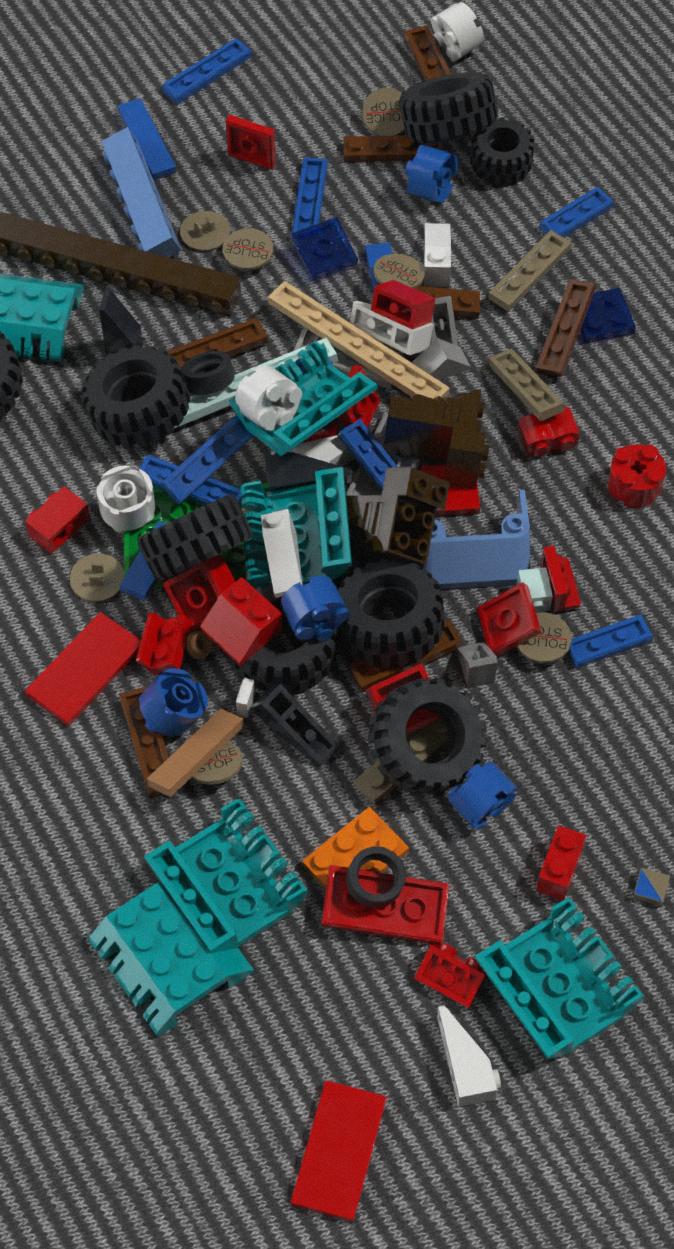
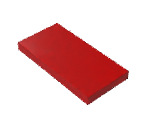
M100 612L28 686L25 694L64 724L70 726L138 654L141 640Z
M329 865L321 926L437 945L443 942L449 891L448 883L406 877V882L400 895L390 905L381 908H368L357 903L349 893L346 885L348 867ZM359 870L358 880L360 886L365 891L380 895L386 893L392 887L394 875Z
M325 1080L291 1199V1206L354 1223L387 1096Z

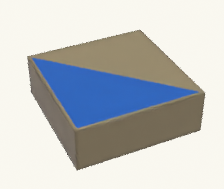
M640 868L633 898L662 906L670 875Z

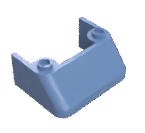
M519 490L516 514L508 515L503 519L501 525L502 534L446 537L445 526L435 519L427 564H417L420 566V570L426 569L430 572L432 578L438 581L440 590L517 585L519 570L530 569V525L525 490Z

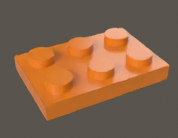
M368 807L303 859L302 866L326 890L329 865L349 868L354 856L361 850L372 846L385 847L395 852L401 859L409 853V847ZM371 860L363 864L360 870L384 873L389 869V866L381 861Z

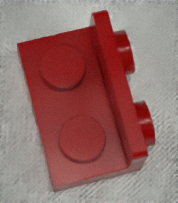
M555 545L544 547L541 567H547L553 596L551 603L553 612L580 608L581 601L569 559L562 558L561 555L557 556Z
M155 612L149 613L136 658L137 663L154 675L161 674L171 668L180 669L192 620L186 615L164 620Z
M441 942L440 946L437 944L430 945L414 978L470 1008L483 981L488 978L487 974L476 959L468 957L465 960L456 955L458 950L444 942Z

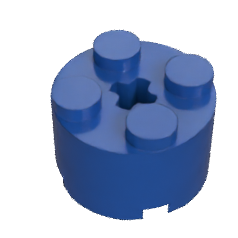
M420 145L413 161H408L405 174L409 176L407 193L434 202H444L454 184L450 183L452 175H457L458 160L456 155L426 145Z
M313 576L309 578L310 583L302 586L299 582L293 585L283 595L281 604L283 612L297 639L311 640L317 638L318 641H325L332 637L333 630L350 617V613L331 578L327 576Z
M167 669L140 695V710L146 720L145 724L149 731L173 737L180 736L202 716L208 705L207 694L199 681L195 684L188 678L191 674L181 669Z
M489 761L482 767L477 764L471 768L466 774L468 780L462 786H456L448 794L447 798L451 801V805L475 830H480L488 825L485 821L487 817L499 816L516 797L515 792L519 791V788L495 763Z

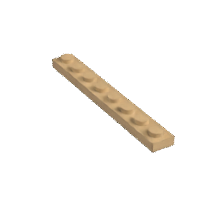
M286 281L268 296V304L322 339L327 338L331 345L412 398L415 394H421L430 398L437 396L446 397L449 395L450 388Z

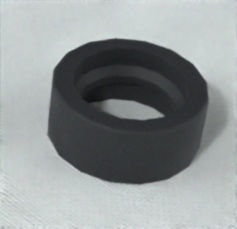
M221 351L200 353L190 358L182 366V374L189 389L188 391L195 395H208L221 391L229 386L235 378L230 356Z
M372 846L361 850L354 856L346 872V885L350 895L357 903L368 908H381L390 905L398 898L406 882V870L402 860L395 852L385 847ZM371 860L387 864L394 875L392 887L386 893L380 895L365 891L360 886L358 880V872L363 864Z

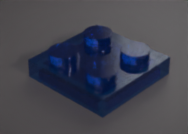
M338 217L307 227L290 235V240L310 281L358 264V258Z
M620 287L595 292L580 330L584 343L588 344L635 334L636 326Z

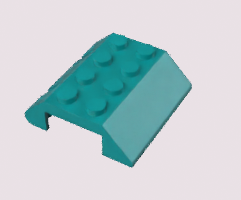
M0 273V331L12 343L17 357H22L24 352L25 358H31L34 352V338L41 339L40 360L47 361L49 357L50 361L62 363L66 352L64 334L72 307H79L84 285Z
M317 341L312 342L305 347V350L302 349L297 354L298 359L307 370L306 374L303 375L300 368L291 358L275 368L302 390V397L293 419L276 430L262 429L239 411L240 408L235 400L236 396L229 400L230 406L246 429L280 456L292 450L378 389L377 384L361 372L349 378L331 365L326 348Z
M343 467L315 471L316 484L271 492H265L261 481L249 482L241 486L242 507L248 510L244 515L252 530L251 538L244 541V553L248 558H252L245 563V570H247L246 581L252 587L257 588L260 586L263 589L267 587L268 583H272L263 538L261 515L286 509L290 512L297 534L303 585L310 583L309 578L313 576H327L334 581L352 566Z
M236 799L222 807V819L179 846L174 847L169 840L144 856V859L210 953L242 946L287 917L309 892L301 881H297L299 878L295 872L285 875L278 884L276 883V878L284 871L288 863L284 857L281 858V853L267 834H264L265 832L261 826L251 829L245 837L242 836V833L254 820V816L251 812H248V808L241 799Z
M157 882L107 915L88 938L93 948L99 951L98 955L102 960L111 957L118 948L121 952L112 961L108 969L112 974H116V980L128 997L133 998L132 1002L136 1007L144 1005L154 996L155 1000L146 1009L143 1018L150 1022L149 1026L156 1036H161L178 1025L176 1018L178 1014L225 983L228 989L254 973V969L238 948L210 953L161 882Z
M567 898L552 907L549 918L508 944L504 945L499 940L475 955L477 962L547 1059L573 1052L622 1020L645 998L637 986L631 987L634 982L630 976L621 979L612 989L609 987L607 982L619 972L622 966L618 961L611 963L615 957L599 936L594 937L597 933L593 927L583 930L575 939L571 936V933L585 919L581 912L576 913L578 907L571 898Z

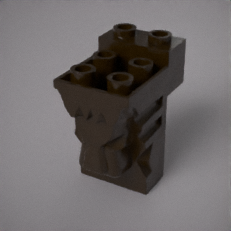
M481 390L461 393L457 395V398L448 396L430 398L421 394H415L412 400L406 397L391 396L383 446L384 450L390 454L447 463L445 481L450 482V485L476 489L478 478H484L486 462H481V460L487 461L490 446L484 444L486 433L480 432L482 422L477 420V418L483 417L485 402H480Z
M412 467L387 468L382 495L346 496L349 530H351L350 544L352 548L357 550L359 556L367 559L381 556L387 559H401L407 563L413 562L426 565L436 511L445 510L450 482Z

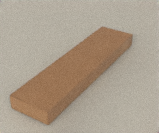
M220 709L147 778L148 786L169 797L173 796L245 726L244 719Z

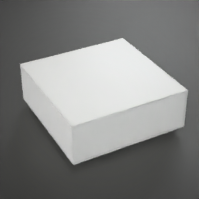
M245 678L242 681L236 700L237 714L240 717L248 718L250 707L256 694L255 680Z

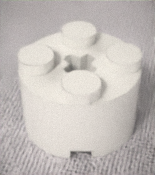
M463 2L453 4L430 19L435 33L432 36L438 48L442 46L452 62L465 56L484 42L482 27L479 26L477 28L474 20L477 19L476 15Z
M259 366L253 369L256 372L250 377L246 375L241 380L236 391V404L244 416L262 429L276 430L293 419L302 397V390L273 367Z
M118 466L108 470L101 477L102 480L99 486H97L100 513L103 520L114 531L125 532L126 530H134L142 527L154 518L155 500L152 481L144 471L131 469V466Z

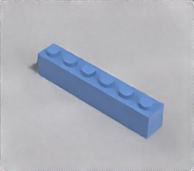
M127 127L103 140L102 144L105 151L102 155L106 163L112 167L109 173L113 181L119 185L116 191L122 202H125L127 205L123 208L129 220H132L134 223L131 225V229L135 237L141 241L138 244L139 250L168 258L182 251L135 136Z

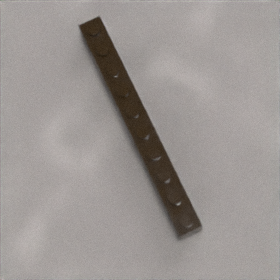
M0 213L1 255H9L20 258L23 261H31L48 268L60 269L73 275L78 274L95 281L107 282L120 288L125 287L139 291L142 294L154 295L167 301L183 303L193 308H201L215 314H223L230 317L241 295V280L238 276L11 214Z

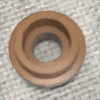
M191 632L186 643L189 655L194 659L205 658L212 650V640L204 632Z

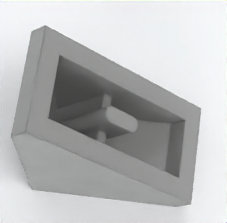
M451 296L436 298L431 320L434 326L430 345L438 338L458 346Z
M438 338L412 362V364L437 380L471 369L460 346Z
M485 642L457 648L467 687L495 682L497 657Z

